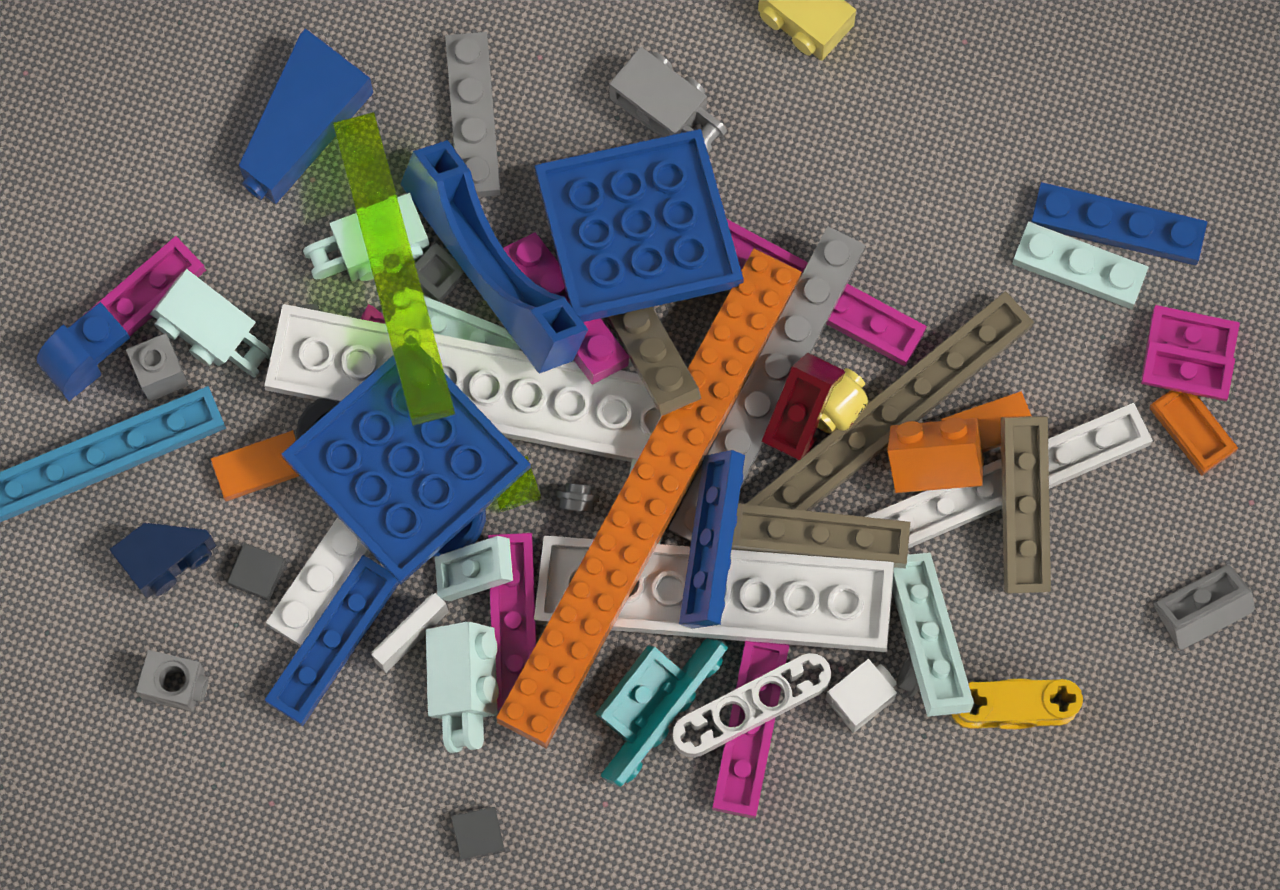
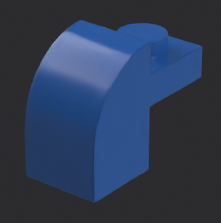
M100 302L70 327L67 328L64 324L59 327L41 347L37 355V364L69 402L102 375L97 364L130 339V336Z

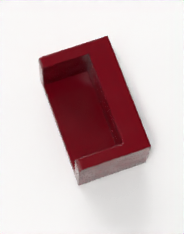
M806 353L792 366L761 442L801 460L815 446L817 438L814 436V433L832 390L843 379L845 371L810 353Z

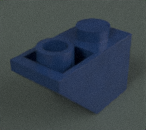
M143 523L109 550L146 599H148L153 594L160 596L169 591L177 582L175 577L190 567L194 570L207 562L212 556L211 550L217 545L206 529Z

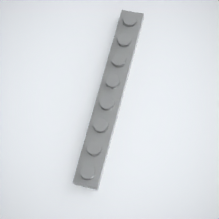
M827 226L708 453L710 455L734 450L744 454L743 483L764 444L761 442L792 366L806 353H812L866 249L865 244ZM702 466L668 529L670 533L690 543Z

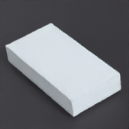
M432 593L372 651L375 663L387 673L426 635V629L433 628L449 613L446 603L436 593Z

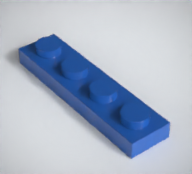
M1043 182L1039 186L1031 220L1034 224L1064 235L1195 266L1200 259L1208 222Z
M734 450L706 455L703 459L679 625L691 629L721 625L722 613L725 608L724 597L728 571L731 566L730 556L734 529L737 524V508L740 488L743 483L745 460L744 454Z
M362 555L265 698L266 704L302 727L304 726L399 585V582L387 569Z

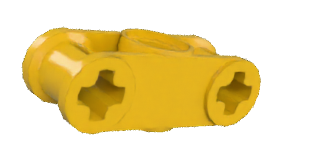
M1006 679L994 682H970L968 684L971 695L974 697V703L982 706L979 707L976 715L969 712L951 714L956 724L968 729H1027L1040 726H1063L1071 722L1082 707L1083 696L1077 684L1065 679ZM1057 694L1062 695L1064 702H1070L1064 712L1059 711L1058 704H1051Z

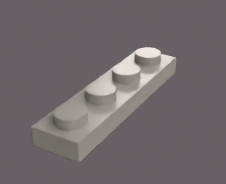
M487 32L445 35L454 149L471 171L477 196H500Z

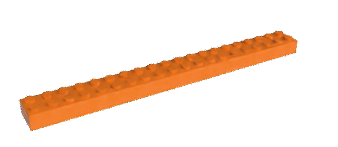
M755 248L741 270L744 282L739 284L738 287H733L688 367L690 374L699 387L702 399L661 416L496 717L498 724L546 749L691 484L704 456H706L801 277V271Z

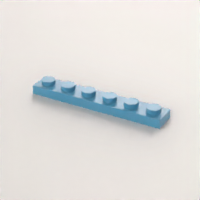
M209 386L1 471L0 522L226 429Z

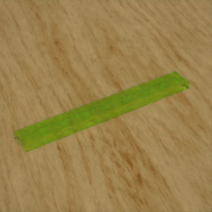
M372 112L334 122L335 133L412 425L455 415L375 113Z

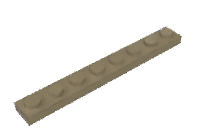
M1005 291L869 402L849 429L845 431L836 429L746 504L810 511L888 447L890 425H901L909 421L918 422L1033 327L1034 321Z

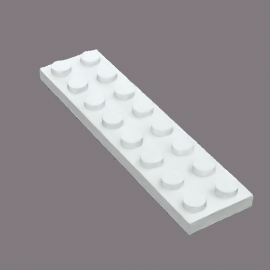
M544 535L534 615L537 625L548 624L594 539ZM657 544L611 629L613 631L887 652L894 562L731 550V566L728 571L724 597L725 608L722 613L721 625L691 629L679 625L690 547Z

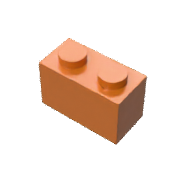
M955 417L944 421L923 423L909 421L901 425H890L888 456L895 493L983 485L984 456L977 418L962 419Z

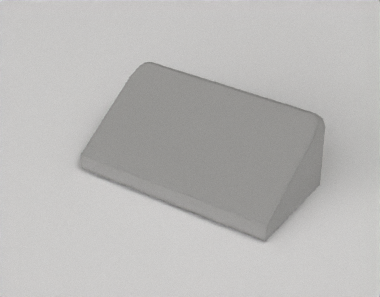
M1230 564L1153 603L1160 619L1180 650L1242 619L1255 610L1252 591Z

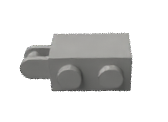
M640 47L609 83L610 99L660 137L693 131V126L699 122L703 125L701 130L707 152L709 153L712 150L711 143L717 136L723 137L727 130L719 120L707 112L705 89L695 79L686 76L684 79L673 71L671 63L658 52L650 54Z

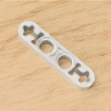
M808 653L801 655L683 716L677 721L673 729L675 748L686 757L695 758L702 756L820 695L830 683L831 669L829 663L818 654ZM809 664L811 669L820 668L822 672L818 676L819 684L813 686L809 680L796 685V691L800 695L793 697L790 684L783 675L790 673L792 682L803 675L804 665ZM769 683L780 686L785 695L783 702L775 707H768L759 699L760 689ZM727 704L739 705L745 713L743 723L737 727L724 725L719 717L721 709ZM710 713L714 727L722 735L714 738L711 729L700 736L701 745L694 747L691 741L683 743L681 739L685 736V727L691 725L694 730H699L707 726L708 721L703 716Z

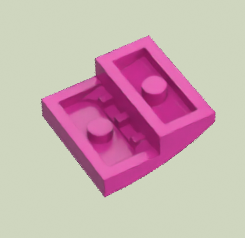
M1155 305L1149 327L1141 384L1227 402L1235 364L1234 352L1240 322Z

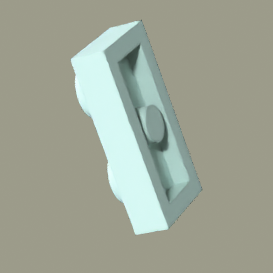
M495 536L436 556L437 595L442 600L453 601L513 581L510 538Z

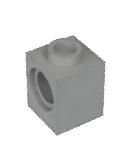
M167 333L126 349L140 386L149 402L189 386Z
M148 650L136 693L144 701L194 712L196 701L203 702L209 677L204 676L205 669L200 662ZM177 672L185 674L186 681L180 690L176 692L165 690L164 684L169 675Z

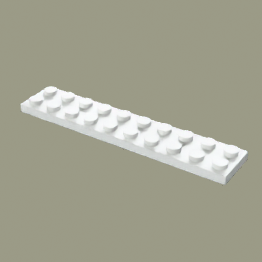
M286 304L282 305L264 385L266 391L312 400L324 398L342 401L407 342L413 339L506 438L632 462V459L638 460L661 418V414L638 373L619 370L592 385L575 361L539 374L521 350Z

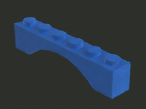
M446 140L413 151L400 185L407 194L410 193L416 207L536 371L540 374L572 362L588 332V328L565 297L550 293L535 284L507 255L494 235L483 212L470 169L450 142Z

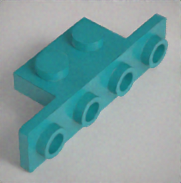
M706 638L682 669L676 666L655 646L648 645L595 713L598 718L626 741L601 773V777L606 782L621 787L624 783L632 781L638 775L643 765L641 761L650 749L657 747L665 740L669 733L668 726L678 713L684 712L691 706L696 698V689L705 678L711 677L720 668L723 662L722 656L728 649L724 643Z

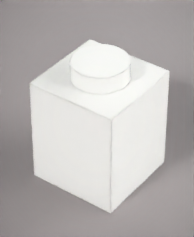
M867 659L827 691L825 700L852 733H854L895 700L897 692L893 687L897 683L882 664L875 667Z

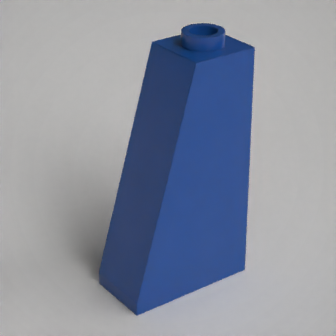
M306 28L298 37L239 163L244 179L242 182L243 186L259 200L266 196L275 204L279 202L374 93L370 77Z

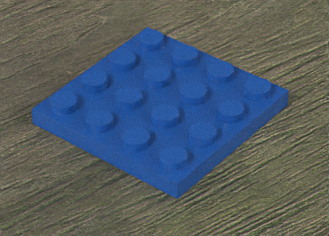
M701 129L535 165V174L569 304L583 322L726 291L733 287H738L739 284L744 282Z
M413 339L407 342L282 453V458L400 584L406 581L531 468L529 461Z

